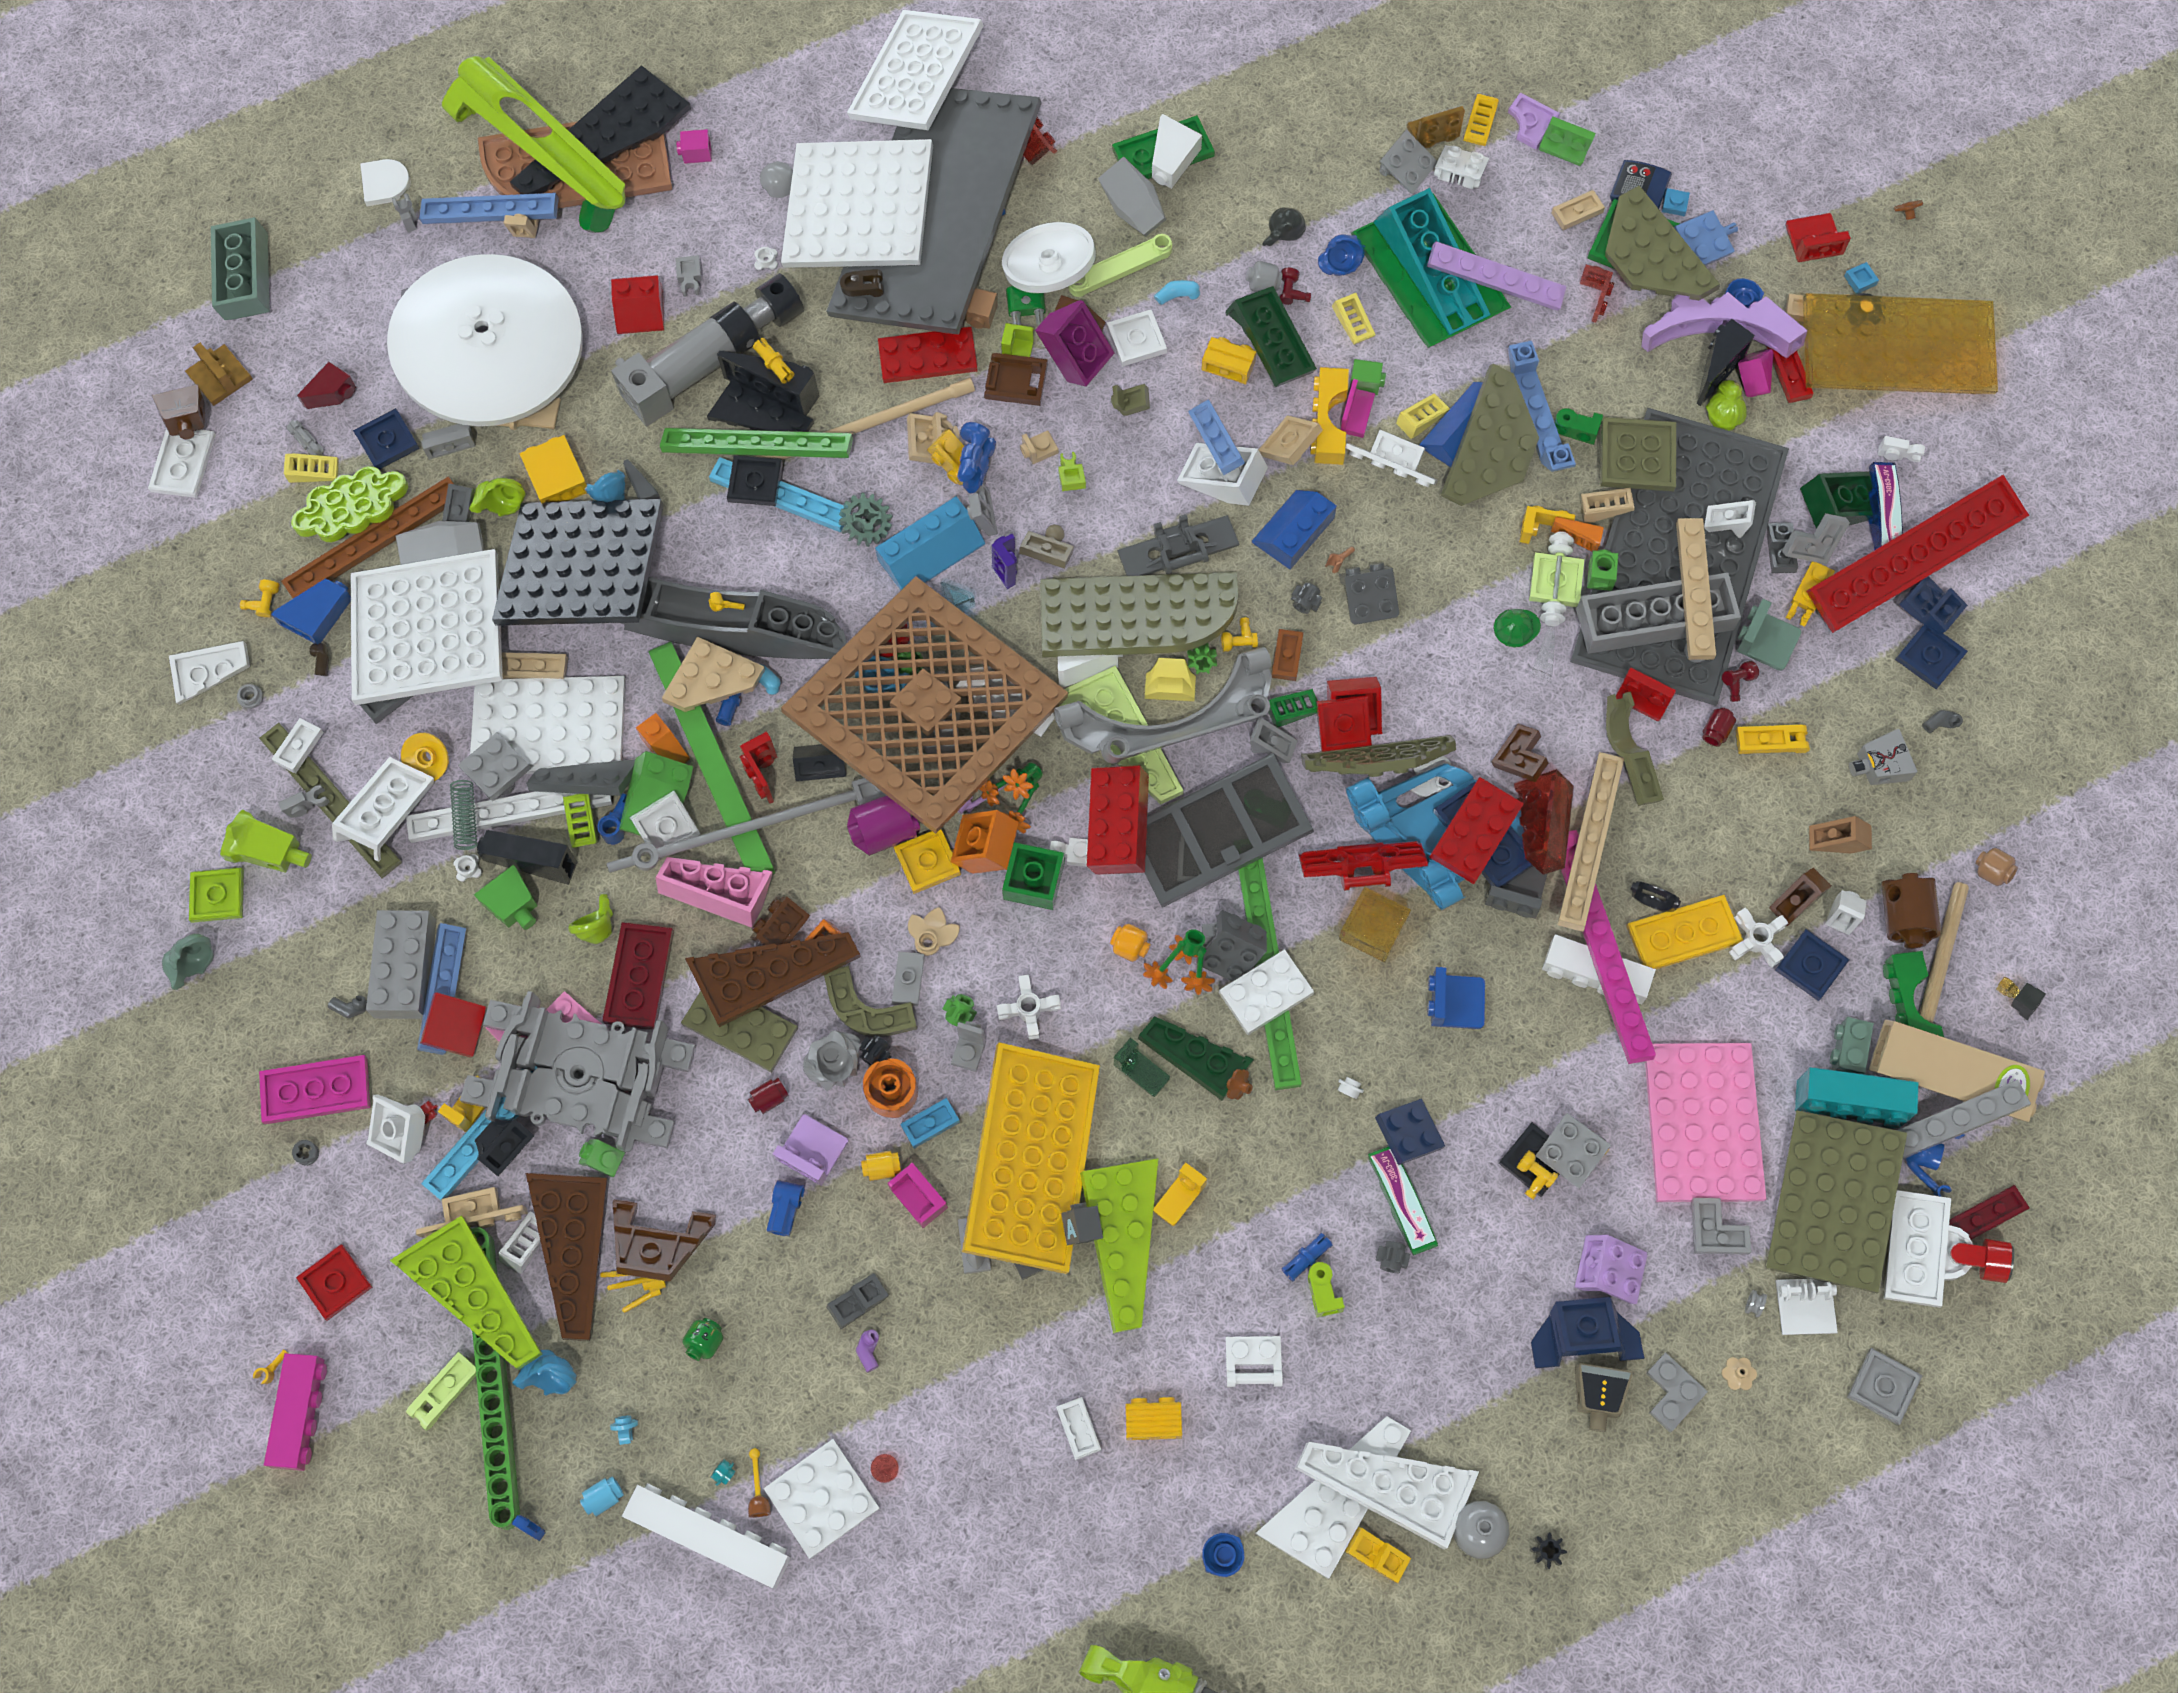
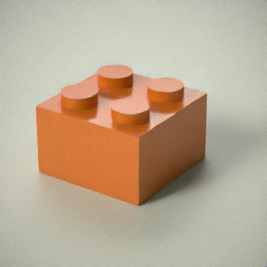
M998 810L962 815L951 863L973 874L1007 870L1019 822Z

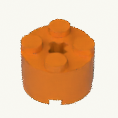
M894 1058L878 1061L872 1064L864 1075V1095L868 1105L875 1113L883 1117L899 1118L910 1111L915 1105L918 1097V1085L914 1073L905 1062ZM895 1085V1090L886 1091L887 1086L892 1087Z

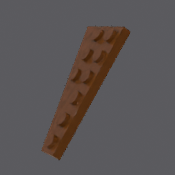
M849 932L820 936L817 939L806 941H790V943L781 945L770 944L738 949L735 952L724 954L713 953L699 958L688 957L685 960L718 1026L721 1027L860 958L861 955Z

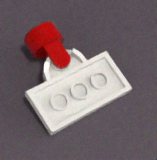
M1897 1190L1889 1234L1884 1299L1941 1308L1944 1281L1955 1280L1964 1276L1972 1266L1979 1267L1981 1280L2007 1283L2011 1279L2014 1267V1247L2010 1242L1985 1239L1982 1246L1973 1245L1969 1234L1960 1228L1949 1225L1951 1198Z

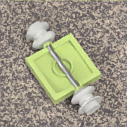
M1556 532L1554 535H1551L1549 541L1552 545L1548 547V551L1551 554L1535 552L1529 601L1544 603L1541 609L1546 613L1541 614L1540 619L1546 625L1552 627L1558 626L1565 621L1562 613L1566 612V606L1577 607L1581 597L1585 559L1565 557L1572 554L1573 549L1569 545L1574 543L1573 537L1569 536L1566 532Z

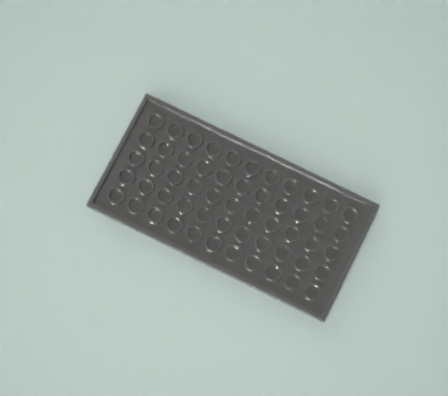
M951 88L929 130L896 127L891 141L932 139L933 142L920 265L843 267L826 311L828 316L959 335L1041 107L1040 97ZM870 269L882 271L883 280L881 284L883 285V295L880 297H873L871 295L849 297L841 290L840 279L845 273Z
M1647 408L1644 420L1676 422V488L1674 491L1631 489L1634 511L1614 516L1604 549L1609 550L1611 553H1618L1617 579L1612 591L1681 580L1676 528L1677 520L1703 518L1705 525L1708 506L1754 500L1756 506L1753 524L1741 538H1738L1732 530L1708 532L1704 528L1708 575L1729 573L1741 618L1735 630L1714 633L1716 649L1714 660H1705L1698 663L1688 660L1684 652L1687 643L1686 638L1588 654L1580 628L1570 662L1624 679L1631 667L1675 689V694L1716 706L1723 687L1722 674L1727 671L1789 448ZM1624 497L1620 498V505L1625 504ZM1599 566L1600 570L1608 571L1605 567ZM1592 589L1591 594H1598L1610 591Z

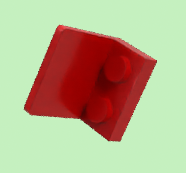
M1831 213L1787 220L1785 224L1798 263L1843 255L1851 240L1848 231H1837Z
M766 731L740 745L743 755L739 756L749 779H752L755 784L754 787L760 798L766 797L769 804H771L774 800L759 767L766 768L770 766L774 759L778 757L772 739Z

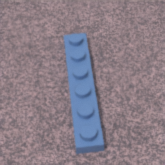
M556 193L427 198L421 201L419 220L422 224L504 221L505 215L514 216L515 214L525 215L529 220L556 219L559 198Z

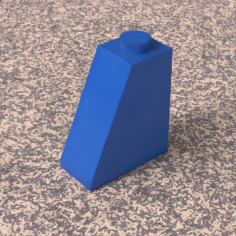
M325 578L274 610L271 615L278 625L312 643L319 644L349 605L351 596L347 592L348 588L339 581L333 583Z

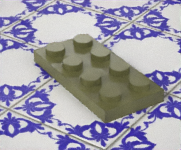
M701 991L681 1021L684 1027L771 1073L798 1030L797 1025L763 1007L719 1027Z

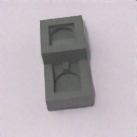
M873 1273L853 1285L848 1292L828 1303L826 1308L839 1328L843 1329L880 1304L889 1295Z

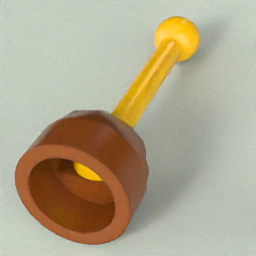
M753 1448L750 1450L749 1456L753 1463L755 1496L748 1504V1515L750 1518L771 1515L769 1500L761 1496L758 1467L760 1451L757 1448Z

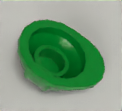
M1508 609L1498 615L1493 628L1495 636L1501 643L1516 648L1530 643L1539 634L1541 623L1537 615L1529 610Z

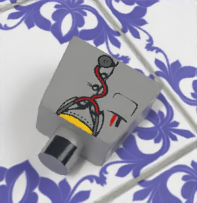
M1896 729L1866 743L1857 753L1859 760L1849 763V770L1852 776L1866 774L1870 785L1911 781L1918 772L1900 729Z

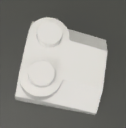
M378 1094L373 1095L371 1122L366 1144L403 1164L412 1161L421 1149L425 1124L424 1112L415 1104L405 1106Z

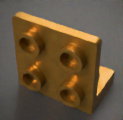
M1463 106L1408 122V131L1424 148L1433 147L1436 143L1443 141L1451 142L1460 137L1465 109Z

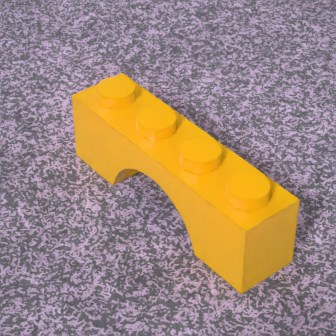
M1320 367L1319 377L1314 376L1313 391H1318V397H1313L1312 412H1317V418H1312V422L1319 423L1323 429L1310 447V454L1315 455L1314 463L1344 464L1346 432L1332 424L1328 413L1335 405L1345 402L1347 399L1349 369Z

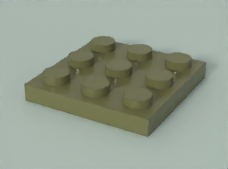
M1603 417L1601 422L1600 486L1674 491L1676 488V422Z

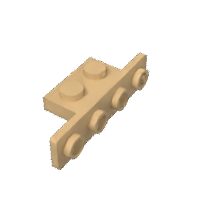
M495 1187L441 1199L445 1223L416 1229V1235L426 1238L461 1215L465 1218L469 1227L478 1225L480 1228H488L494 1226L495 1221L505 1219V1222H514L521 1220V1215L528 1214V1209L523 1205L500 1210L498 1192Z

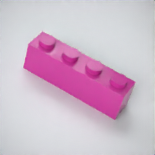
M284 1353L263 1466L273 1469L305 1471V1465L310 1463L312 1450L309 1447L311 1436L315 1435L317 1421L314 1419L315 1410L320 1407L322 1401V1393L319 1391L321 1380L325 1379L327 1373V1365L324 1364V1359L313 1355Z

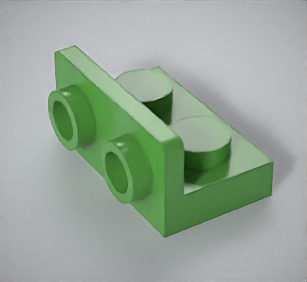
M1552 116L1539 150L1581 166L1596 133Z

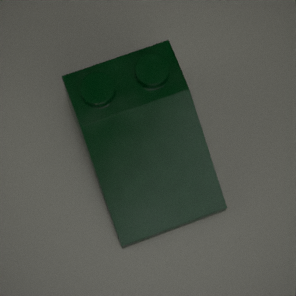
M1871 471L1821 473L1800 488L1816 529L1825 513L1847 518L1850 522L1849 526L1881 517L1879 489Z

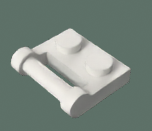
M1281 1336L1225 1338L1227 1387H1235L1236 1384H1273L1274 1387H1282ZM1273 1365V1373H1235V1366Z

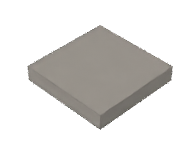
M1870 1348L1847 1398L1896 1425H1900L1923 1375Z

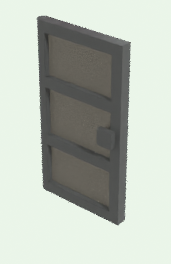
M1271 753L1147 816L1145 875L1162 908L1314 832L1278 764L1276 756Z

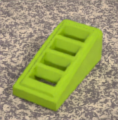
M575 794L563 797L571 847L575 848L598 843L599 839L589 794ZM580 801L585 803V806L571 808L570 803ZM586 811L587 816L573 818L572 813ZM588 821V826L575 828V823ZM578 833H590L588 837L577 838Z

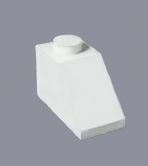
M1842 890L1834 900L1825 925L1850 935L1864 919L1867 901L1861 899L1854 892Z

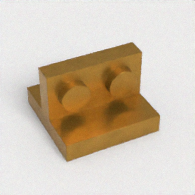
M201 342L192 347L200 361L186 369L185 372L195 385L198 384L200 391L213 406L253 380L225 344L214 351L211 348L206 349Z

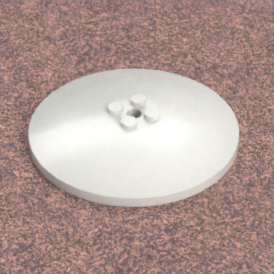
M481 254L446 262L433 268L414 282L401 297L393 311L388 328L387 347L390 363L398 382L408 396L420 407L441 419L453 423L470 426H494L514 422L536 413L552 402L565 389L577 369L581 357L583 335L578 311L572 298L561 283L551 274L519 258L505 255ZM479 326L489 327L484 333L476 332Z

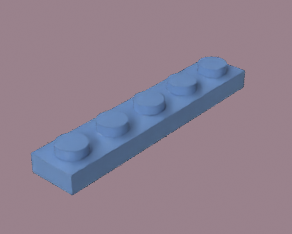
M443 923L438 925L417 1048L419 1051L440 1055L446 1053L445 1050L420 1044L433 994L437 992L455 997L466 928Z

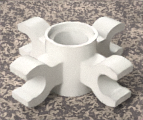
M1746 908L1739 911L1734 919L1737 925L1746 932L1744 941L1732 947L1729 954L1734 960H1737L1748 951L1761 952L1771 968L1779 964L1784 956L1773 946L1771 941L1774 934L1785 928L1788 924L1787 920L1781 915L1768 925L1765 923H1755L1752 915ZM1753 934L1761 935L1764 942L1757 941Z
M1029 975L1018 976L1021 995L1017 1003L997 1005L999 1020H1005L1019 1016L1022 1020L1026 1021L1029 1040L1039 1039L1036 1019H1038L1041 1012L1061 1010L1059 995L1039 999L1031 991ZM1026 1003H1033L1036 1006L1031 1012H1025L1022 1009Z

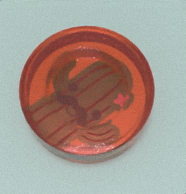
M881 1454L872 1461L871 1474L878 1482L889 1483L897 1477L899 1465L893 1456Z

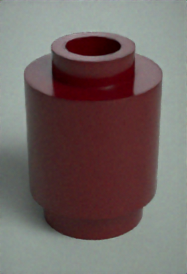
M1726 708L1714 709L1703 729L1702 739L1715 747H1720L1722 743H1725L1736 723L1733 712Z
M779 1078L773 1081L770 1079L750 1091L752 1097L748 1101L755 1113L761 1111L762 1114H765L785 1102L784 1098L788 1097L789 1094Z

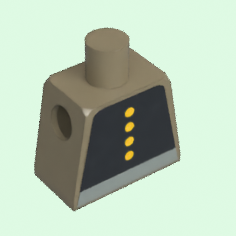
M1579 1363L1575 1367L1578 1412L1591 1414L1589 1430L1606 1432L1607 1417L1618 1418L1621 1416L1632 1378L1631 1371Z

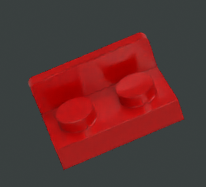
M1630 667L1616 694V699H1622L1623 694L1631 692L1635 704L1632 709L1659 722L1676 690Z

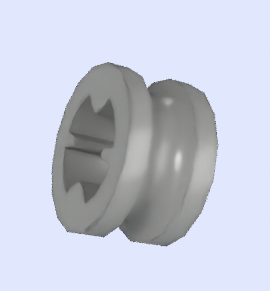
M1752 1290L1747 1300L1745 1313L1753 1312L1754 1316L1759 1318L1765 1307L1767 1295L1764 1293L1758 1295L1756 1290Z

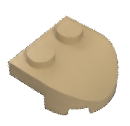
M935 412L933 416L910 413L907 417L909 460L935 464L927 449L947 429H950L960 440L957 426L953 427L947 421V416L939 412Z

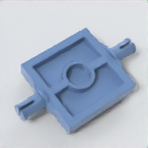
M1714 210L1674 227L1705 266L1735 252L1728 239V235L1736 233L1738 226L1733 222L1723 227Z

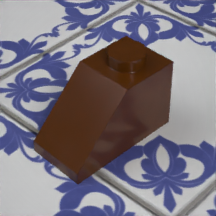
M1813 867L1795 881L1769 909L1777 917L1783 915L1788 922L1786 926H1789L1829 890L1832 885Z

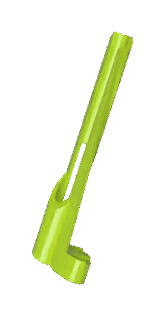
M473 56L465 59L459 65V77L451 84L442 100V108L456 122H462L470 115L478 113L591 204L605 209L623 207L625 204V183L490 57L484 59L480 56ZM504 97H511L523 102L552 129V133L542 138L529 136L502 110L500 101Z

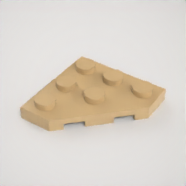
M697 637L662 696V701L687 712L695 709L696 706L720 702L738 693L743 692V694L754 691L765 672V667Z

